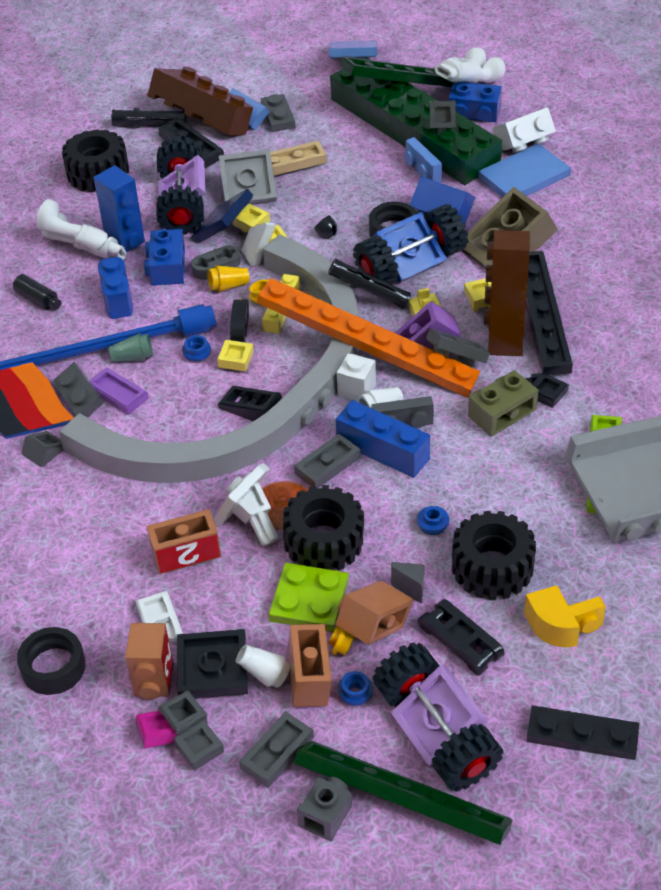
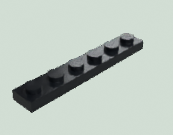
M530 251L526 307L542 373L547 375L572 373L573 364L543 251Z

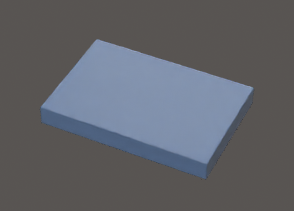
M377 40L331 42L329 47V57L377 56Z
M538 143L480 170L478 178L502 198L513 187L528 196L570 176L571 167Z

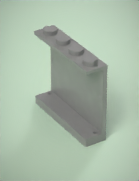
M661 416L571 436L565 458L613 542L631 541L652 533L660 534Z

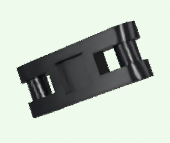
M442 599L435 604V610L431 613L425 612L418 618L419 626L427 634L435 636L461 658L477 676L488 669V664L492 660L496 662L505 655L502 645L446 599ZM478 645L483 651L478 653L473 648Z

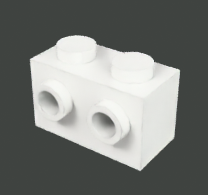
M548 108L492 127L494 135L502 140V151L512 149L513 153L527 148L526 143L533 141L534 145L548 140L547 135L556 132Z

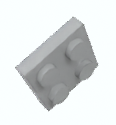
M270 149L219 156L225 201L246 189L253 194V198L249 202L250 204L277 201Z

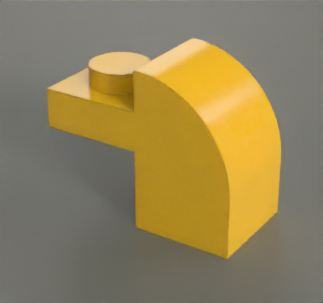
M555 585L526 594L524 614L534 633L544 642L558 647H574L578 645L580 632L591 633L600 626H603L606 606L600 596L568 606L559 587Z

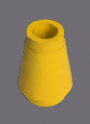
M215 265L214 268L208 269L207 272L209 288L211 291L217 290L219 293L249 284L248 269Z

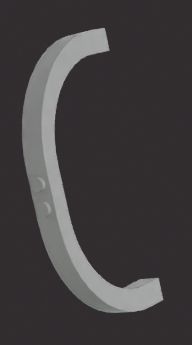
M280 234L263 249L265 269L280 276H283V274L300 276V286L311 292L317 299L359 317L357 301L349 283L328 275L331 262L305 245ZM332 337L326 352L318 363L274 407L255 421L230 433L194 442H150L116 433L79 413L59 431L63 450L101 471L137 481L156 483L189 482L218 477L240 470L260 461L285 445L305 425H310L316 414L323 407L329 406L333 396L338 392L337 371L347 354L357 355L358 348Z

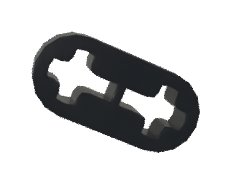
M234 299L230 321V340L246 343L249 301L248 299Z

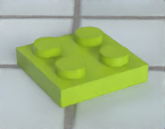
M285 563L269 612V622L287 625L325 624L326 631L334 632L339 615L338 605L345 596L349 582V573Z

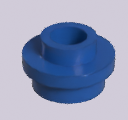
M191 336L185 340L182 347L183 356L190 361L204 360L211 353L210 343L203 336Z
M428 506L418 513L417 523L419 528L426 534L438 535L448 527L449 515L441 507Z
M352 671L344 675L340 680L338 694L340 699L348 705H362L372 697L373 685L364 673ZM352 688H359V689H361V691H358V692H352V691H350V690H351Z

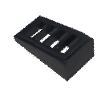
M232 386L218 403V407L237 416L255 421L274 407L282 399V396L279 392ZM239 396L242 397L239 402H235Z

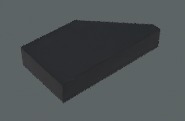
M545 373L531 374L530 378H525L538 389V401L552 408L568 391L569 384Z

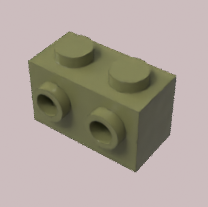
M513 370L469 396L468 417L492 437L537 410L538 389Z

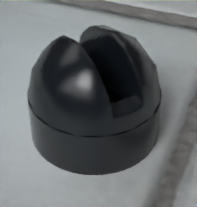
M328 215L314 227V230L321 237L329 239L332 235H336L337 224Z

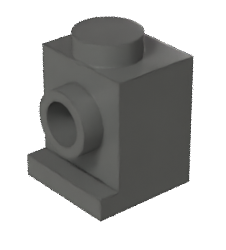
M318 777L303 804L300 803L297 808L298 826L332 842L352 807L351 791L348 790L347 784L336 777H330L328 781Z

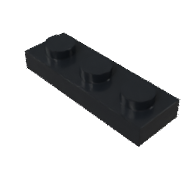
M179 118L158 128L159 136L167 142L168 138L173 137L174 141H177V136H181L182 141H185L186 137L190 138V144L195 141L197 147L200 146L205 168L217 162L219 156L224 155L221 147Z
M532 705L526 742L635 760L640 723Z

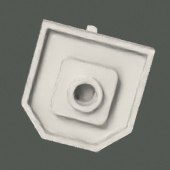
M264 463L258 465L243 479L237 476L227 487L226 490L230 494L214 518V523L219 528L233 513L245 524L251 522L263 546H269L278 540L276 530L268 516L271 507L260 486L270 470Z

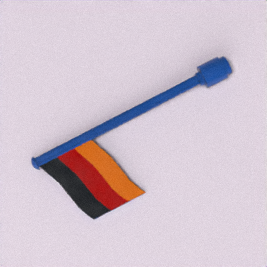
M201 304L177 310L178 316L173 317L174 320L0 361V434L9 439L65 426L74 418L63 407L49 380L36 365L106 349L138 333L141 335L148 334L149 338L177 331V334L183 333L185 338L210 332V328L217 327L212 306Z

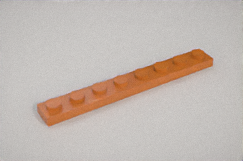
M270 278L258 295L257 304L462 396L469 397L481 371L275 279Z

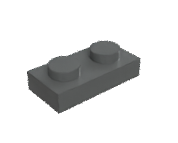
M273 94L269 97L261 98V104L270 111L266 118L272 132L296 128L295 119L284 94Z
M433 328L429 329L426 339L434 345L433 350L446 356H449L450 352L458 354L459 359L474 364L475 360L486 364L490 352L479 343Z
M75 362L53 380L76 416L80 413L89 417L105 402L84 371Z
M431 396L372 404V409L412 427L420 428L433 424L434 404Z
M337 434L295 464L294 472L308 485L319 488L360 458V449L341 434Z
M285 711L239 761L240 769L269 788L295 759L297 751L314 738L313 729Z

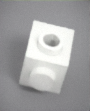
M348 353L337 371L338 397L357 402L358 397L365 390H373L376 385V363L373 359Z

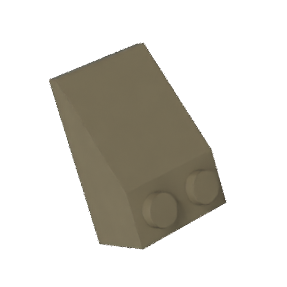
M513 187L468 231V236L466 237L468 239L467 247L463 250L486 268V265H492V260H487V243L493 242L494 230L530 231V251H535L558 229L545 209Z

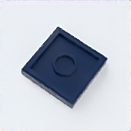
M246 189L217 206L201 224V227L191 236L194 242L201 243L227 228L250 202L253 194Z

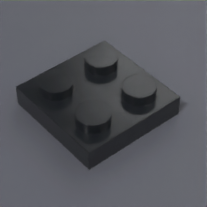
M245 629L177 634V694L180 695L187 690L194 698L248 694L247 670L236 663L240 649L246 644Z

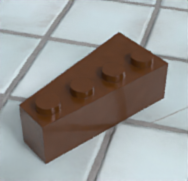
M184 66L182 69L154 68L147 94L148 97L152 99L163 98L165 99V105L171 108L175 106L185 109L184 114L197 119H203L202 123L227 135L246 134L254 107L245 103V98L228 93V88L213 84L212 79L196 74L197 71L190 67Z
M494 230L493 242L487 243V260H492V265H486V282H491V287L485 286V304H490V308H484L483 325H489L488 351L490 355L523 357L530 231Z

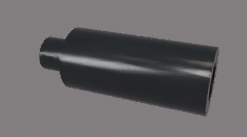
M20 274L14 280L13 289L15 292L46 310L49 308L54 310L60 308L61 300L58 299L56 292L25 274Z

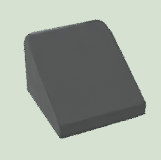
M45 431L25 436L21 454L39 467H43L63 451L61 439Z
M391 562V585L419 603H422L425 565Z
M188 690L158 706L159 712L176 734L183 733L203 719L207 723V713Z

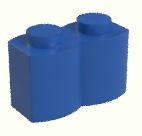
M111 257L100 260L98 272L107 315L111 319L131 316L133 313V303L123 259Z

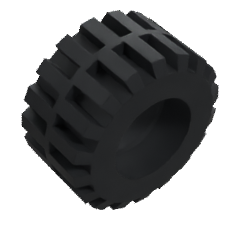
M98 129L83 131L81 134H76L73 138L68 139L62 147L67 180L74 188L78 187V190L85 191L87 189L88 192H94L96 188L93 177L115 165L125 173H129L125 142L115 132Z
M322 485V488L311 486L307 492L301 490L297 492V498H290L288 507H285L283 511L284 549L286 552H289V558L293 562L298 560V565L332 570V567H336L339 571L345 568V562L351 565L355 561V555L359 556L363 545L364 511L361 510V504L358 500L353 501L354 496L351 493L347 492L344 494L342 493V488L335 487V489H329V485ZM316 526H330L335 528V530L329 532H318L312 530L311 528Z
M491 510L483 511V515L475 513L470 516V520L464 519L460 523V528H456L452 544V572L455 574V580L459 585L464 583L463 589L468 593L474 590L475 596L482 598L483 594L489 595V600H496L497 595H502L503 599L510 598L512 591L517 595L522 592L523 586H528L531 577H533L536 553L534 533L532 530H528L526 522H518L517 516L513 514L506 516L503 511H498L497 514L491 513ZM495 551L505 556L488 557L481 553Z

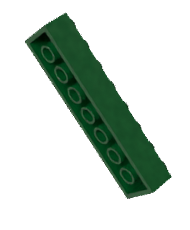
M344 69L330 76L331 100L404 147H406V140L415 137L442 163V171L464 186L478 178L480 170L501 161L502 140L457 112L456 127L430 128L429 101L438 100L408 82L352 76Z

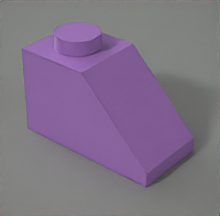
M432 301L395 332L432 350L434 345L426 339L430 328L460 336L454 315Z

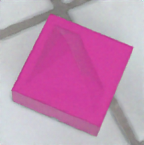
M159 711L136 715V725L144 748L174 743L173 738L179 735L175 733Z

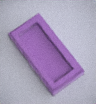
M107 367L90 380L103 400L127 415L149 399L147 391Z

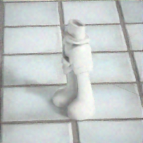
M474 47L466 53L464 58L451 57L442 61L435 67V72L437 75L455 83H478L479 81L492 83L503 77L505 64L499 57H492L486 62L484 50Z
M47 199L40 206L36 226L37 229L42 230L44 237L74 244L73 247L78 250H85L104 259L111 257L125 259L126 250L124 247L119 245L115 238H108L107 233L91 225H78L67 222L66 215L59 212V204L51 199Z

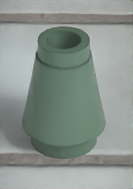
M138 333L109 346V353L113 363L147 361V357L153 356V348L148 334L141 335Z

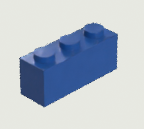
M115 165L93 178L104 232L107 233L108 238H115L127 253L144 243L145 237L135 179Z
M352 400L336 418V435L341 434L357 446L361 454L412 478H415L430 460V434Z

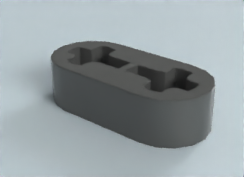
M226 245L195 257L191 262L193 276L200 280H206L208 269L214 268L215 265L238 267L241 262L239 249Z

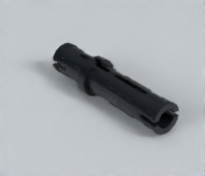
M134 108V110L113 109L111 114L112 125H134L136 128H140V125L162 126L176 118L186 123L184 111H147Z
M337 258L333 260L328 271V275L349 283L351 288H360L402 309L406 307L411 296V292L364 272L363 268H355Z

